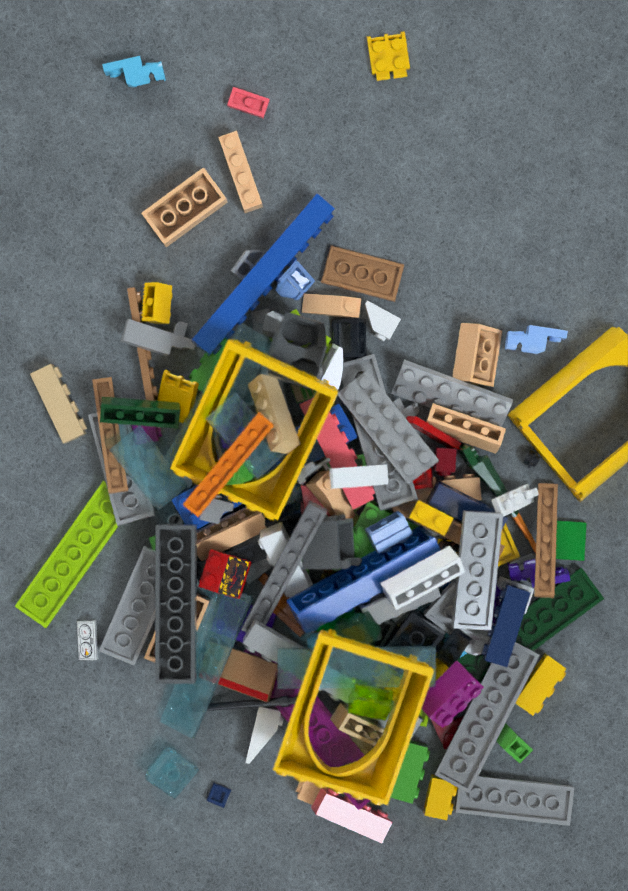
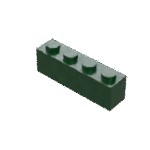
M101 397L99 423L178 428L180 403Z

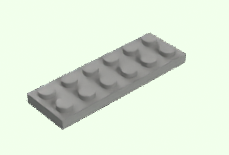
M404 360L391 392L393 395L429 408L434 403L502 427L513 403L511 398Z
M368 371L338 392L337 396L407 485L439 462V459Z
M97 413L89 414L88 417L107 485ZM119 424L129 491L109 494L117 526L155 516L138 449L135 445L132 427L126 424Z
M463 511L459 557L465 573L456 577L452 628L491 630L503 523L502 513Z
M143 546L99 649L100 652L131 665H135L155 619L156 551Z
M478 775L470 793L457 788L455 812L570 826L574 786Z

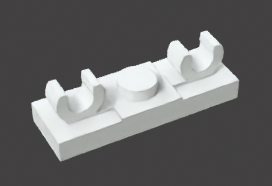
M525 484L492 499L495 512L502 513L504 517L533 503L534 496H538L539 493L537 488L530 489L529 484Z

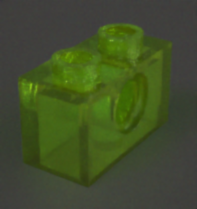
M355 683L348 697V713L386 721L393 708V691Z

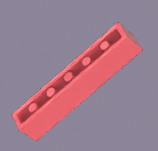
M313 398L300 404L304 415H306ZM329 412L317 436V441L326 458L331 460L329 462L331 468L358 467L355 462L358 458L353 448L349 450L346 442H348L344 431L340 432L337 427L340 423L335 413L331 415ZM372 486L342 488L353 510L374 499L373 494H375Z

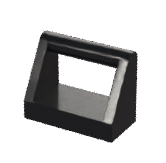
M366 319L331 320L332 344L339 346V324H350L351 353H343V358H362L367 356Z

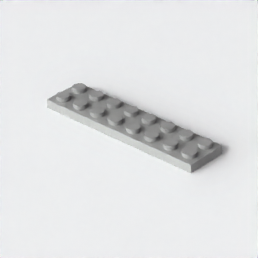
M375 354L343 363L341 378L344 388L368 371L386 393ZM353 416L367 466L387 465L388 484L373 486L380 511L417 501L418 498L413 482L407 485Z
M515 642L508 667L491 663L481 682L484 688L478 697L473 698L435 773L436 776L470 793L540 654Z

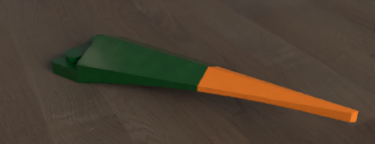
M461 443L458 450L465 463L480 477L493 494L498 497L507 493L488 455L478 456L474 447ZM518 510L510 513L536 554V543Z

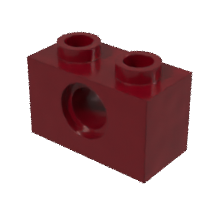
M434 448V454L439 459V462L433 465V471H437V475L450 476V472H455L457 449Z

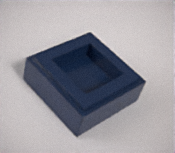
M214 782L206 801L224 808L231 789Z

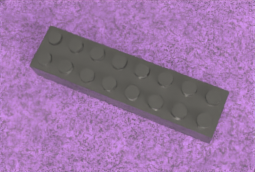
M157 524L155 562V684H195L197 680V524Z

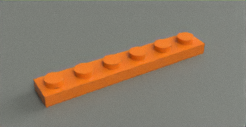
M258 412L186 499L183 506L199 517L273 428L274 424Z

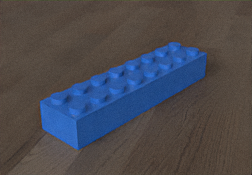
M420 525L411 530L412 535L408 537L407 541L391 546L388 552L378 553L375 550L361 558V565L341 569L292 596L286 601L295 619L306 634L314 632L323 624L334 621L339 615L350 612L355 606L368 602L371 597L384 593L381 586L382 582L441 551L435 537Z

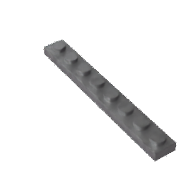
M309 501L244 622L242 631L247 633L255 619L264 625L267 624L328 509Z

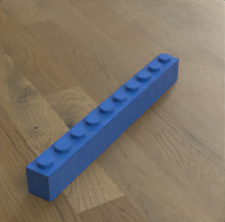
M316 194L193 337L192 342L208 356L212 353L216 355L223 347L220 345L224 339L229 340L235 333L233 328L237 324L240 326L247 319L245 314L249 310L254 311L260 303L258 299L262 295L266 296L271 291L272 287L270 285L274 280L278 282L284 274L283 270L286 266L290 267L297 260L295 256L298 252L303 253L310 245L307 243L310 238L313 237L315 239L322 231L320 229L322 224H328L334 217L332 213L335 208L320 195Z

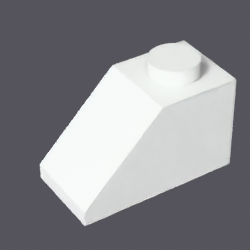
M367 301L365 309L372 332L375 333L374 336L381 341H385V339L390 340L401 319Z

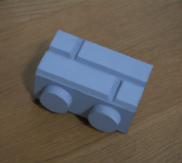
M396 511L365 529L372 547L378 553L388 552L391 546L397 543H404L412 535L406 518L400 511Z

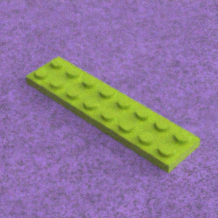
M103 481L15 605L17 609L44 628H47L119 527L116 523L106 481Z

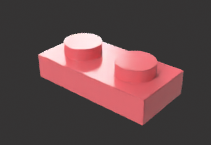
M233 87L227 107L264 119L270 99Z

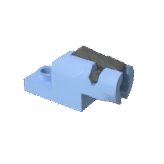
M529 325L527 326L526 333L524 331H508L505 349L508 352L531 358L534 354L545 351L547 337L551 342H561V339L567 338L568 331Z

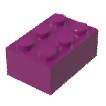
M456 661L428 688L421 709L430 719L443 728L453 721V717L458 712H462L473 698L478 697L484 687L462 664Z

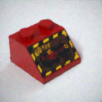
M210 549L198 587L240 599L252 562Z

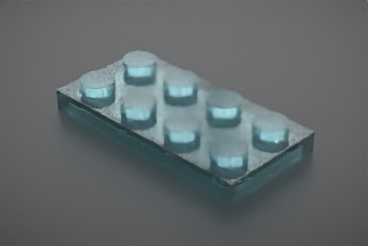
M234 393L205 419L230 447L252 421L255 414L241 397ZM265 436L243 464L254 478L258 479L285 454L270 451Z
M141 426L136 427L109 449L157 510H160L188 486L182 477L176 475L174 470L170 469L171 463Z

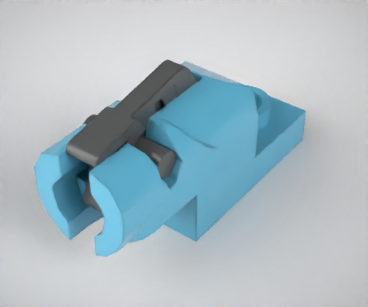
M137 56L102 64L106 76L110 75L111 78L121 76V73L124 72L128 87H138L141 91L166 81L161 61L145 63L146 65H143L141 57Z

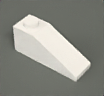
M276 707L258 708L246 763L250 764L275 734L278 725L282 726L284 716Z

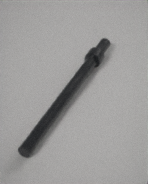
M281 695V698H270L269 702L256 699L194 704L193 711L203 712L280 705L282 707H290L296 703L298 696Z

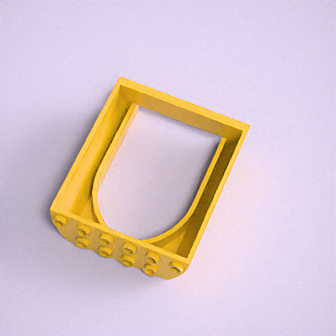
M611 327L507 414L509 419L579 502L584 500L628 463V441L576 483L528 425L589 374L610 366L628 367V334L620 327Z
M230 339L224 348L170 469L174 470L176 475L180 477L186 476L192 479L193 483L199 485L218 462L215 447V425L245 358H249L317 391L297 432L300 445L289 452L268 473L242 484L225 485L218 493L228 496L227 498L232 502L245 504V507L251 511L258 510L262 512L268 519L274 520L275 518L278 520L335 401L338 389L334 385H330V381L325 378L322 380L317 379L252 348V344L247 341L242 343L239 340Z
M329 629L328 632L325 630L320 631L273 770L281 776H293L300 782H306L307 780L320 788H325L326 786L340 794L344 792L349 793L356 799L366 798L376 805H388L434 669L426 662L417 661L415 655L410 654L408 658L338 636L336 631ZM333 647L405 669L379 741L364 757L340 767H329L318 757L311 745L308 733L311 710Z

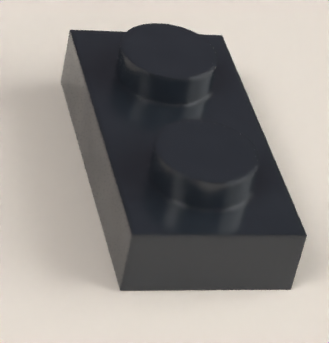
M455 629L436 655V658L450 668L458 661L472 641V638L462 630Z

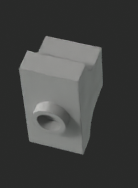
M216 495L201 513L200 520L220 524L223 513L233 511L235 503L221 500L222 496Z

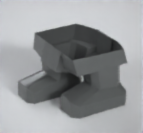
M274 311L266 314L262 331L266 337L273 339L268 355L322 380L324 372L321 364L327 349L324 323L286 311L284 315ZM308 343H311V344H310L309 346H307L306 348L301 347L302 345H306V344H308ZM270 368L267 370L268 375L277 378L278 381L314 391V389Z

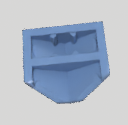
M296 260L280 277L275 291L281 297L299 300L315 280Z

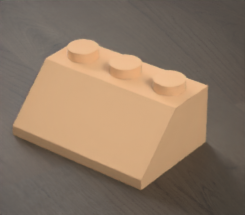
M461 323L453 378L471 384L494 387L502 330L481 324Z

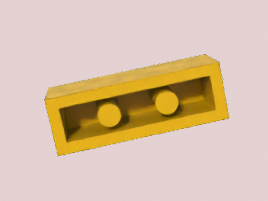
M545 653L529 675L516 704L532 716L535 713L538 714L544 706L543 701L546 697L549 698L553 694L556 683L561 682L565 677L566 668Z

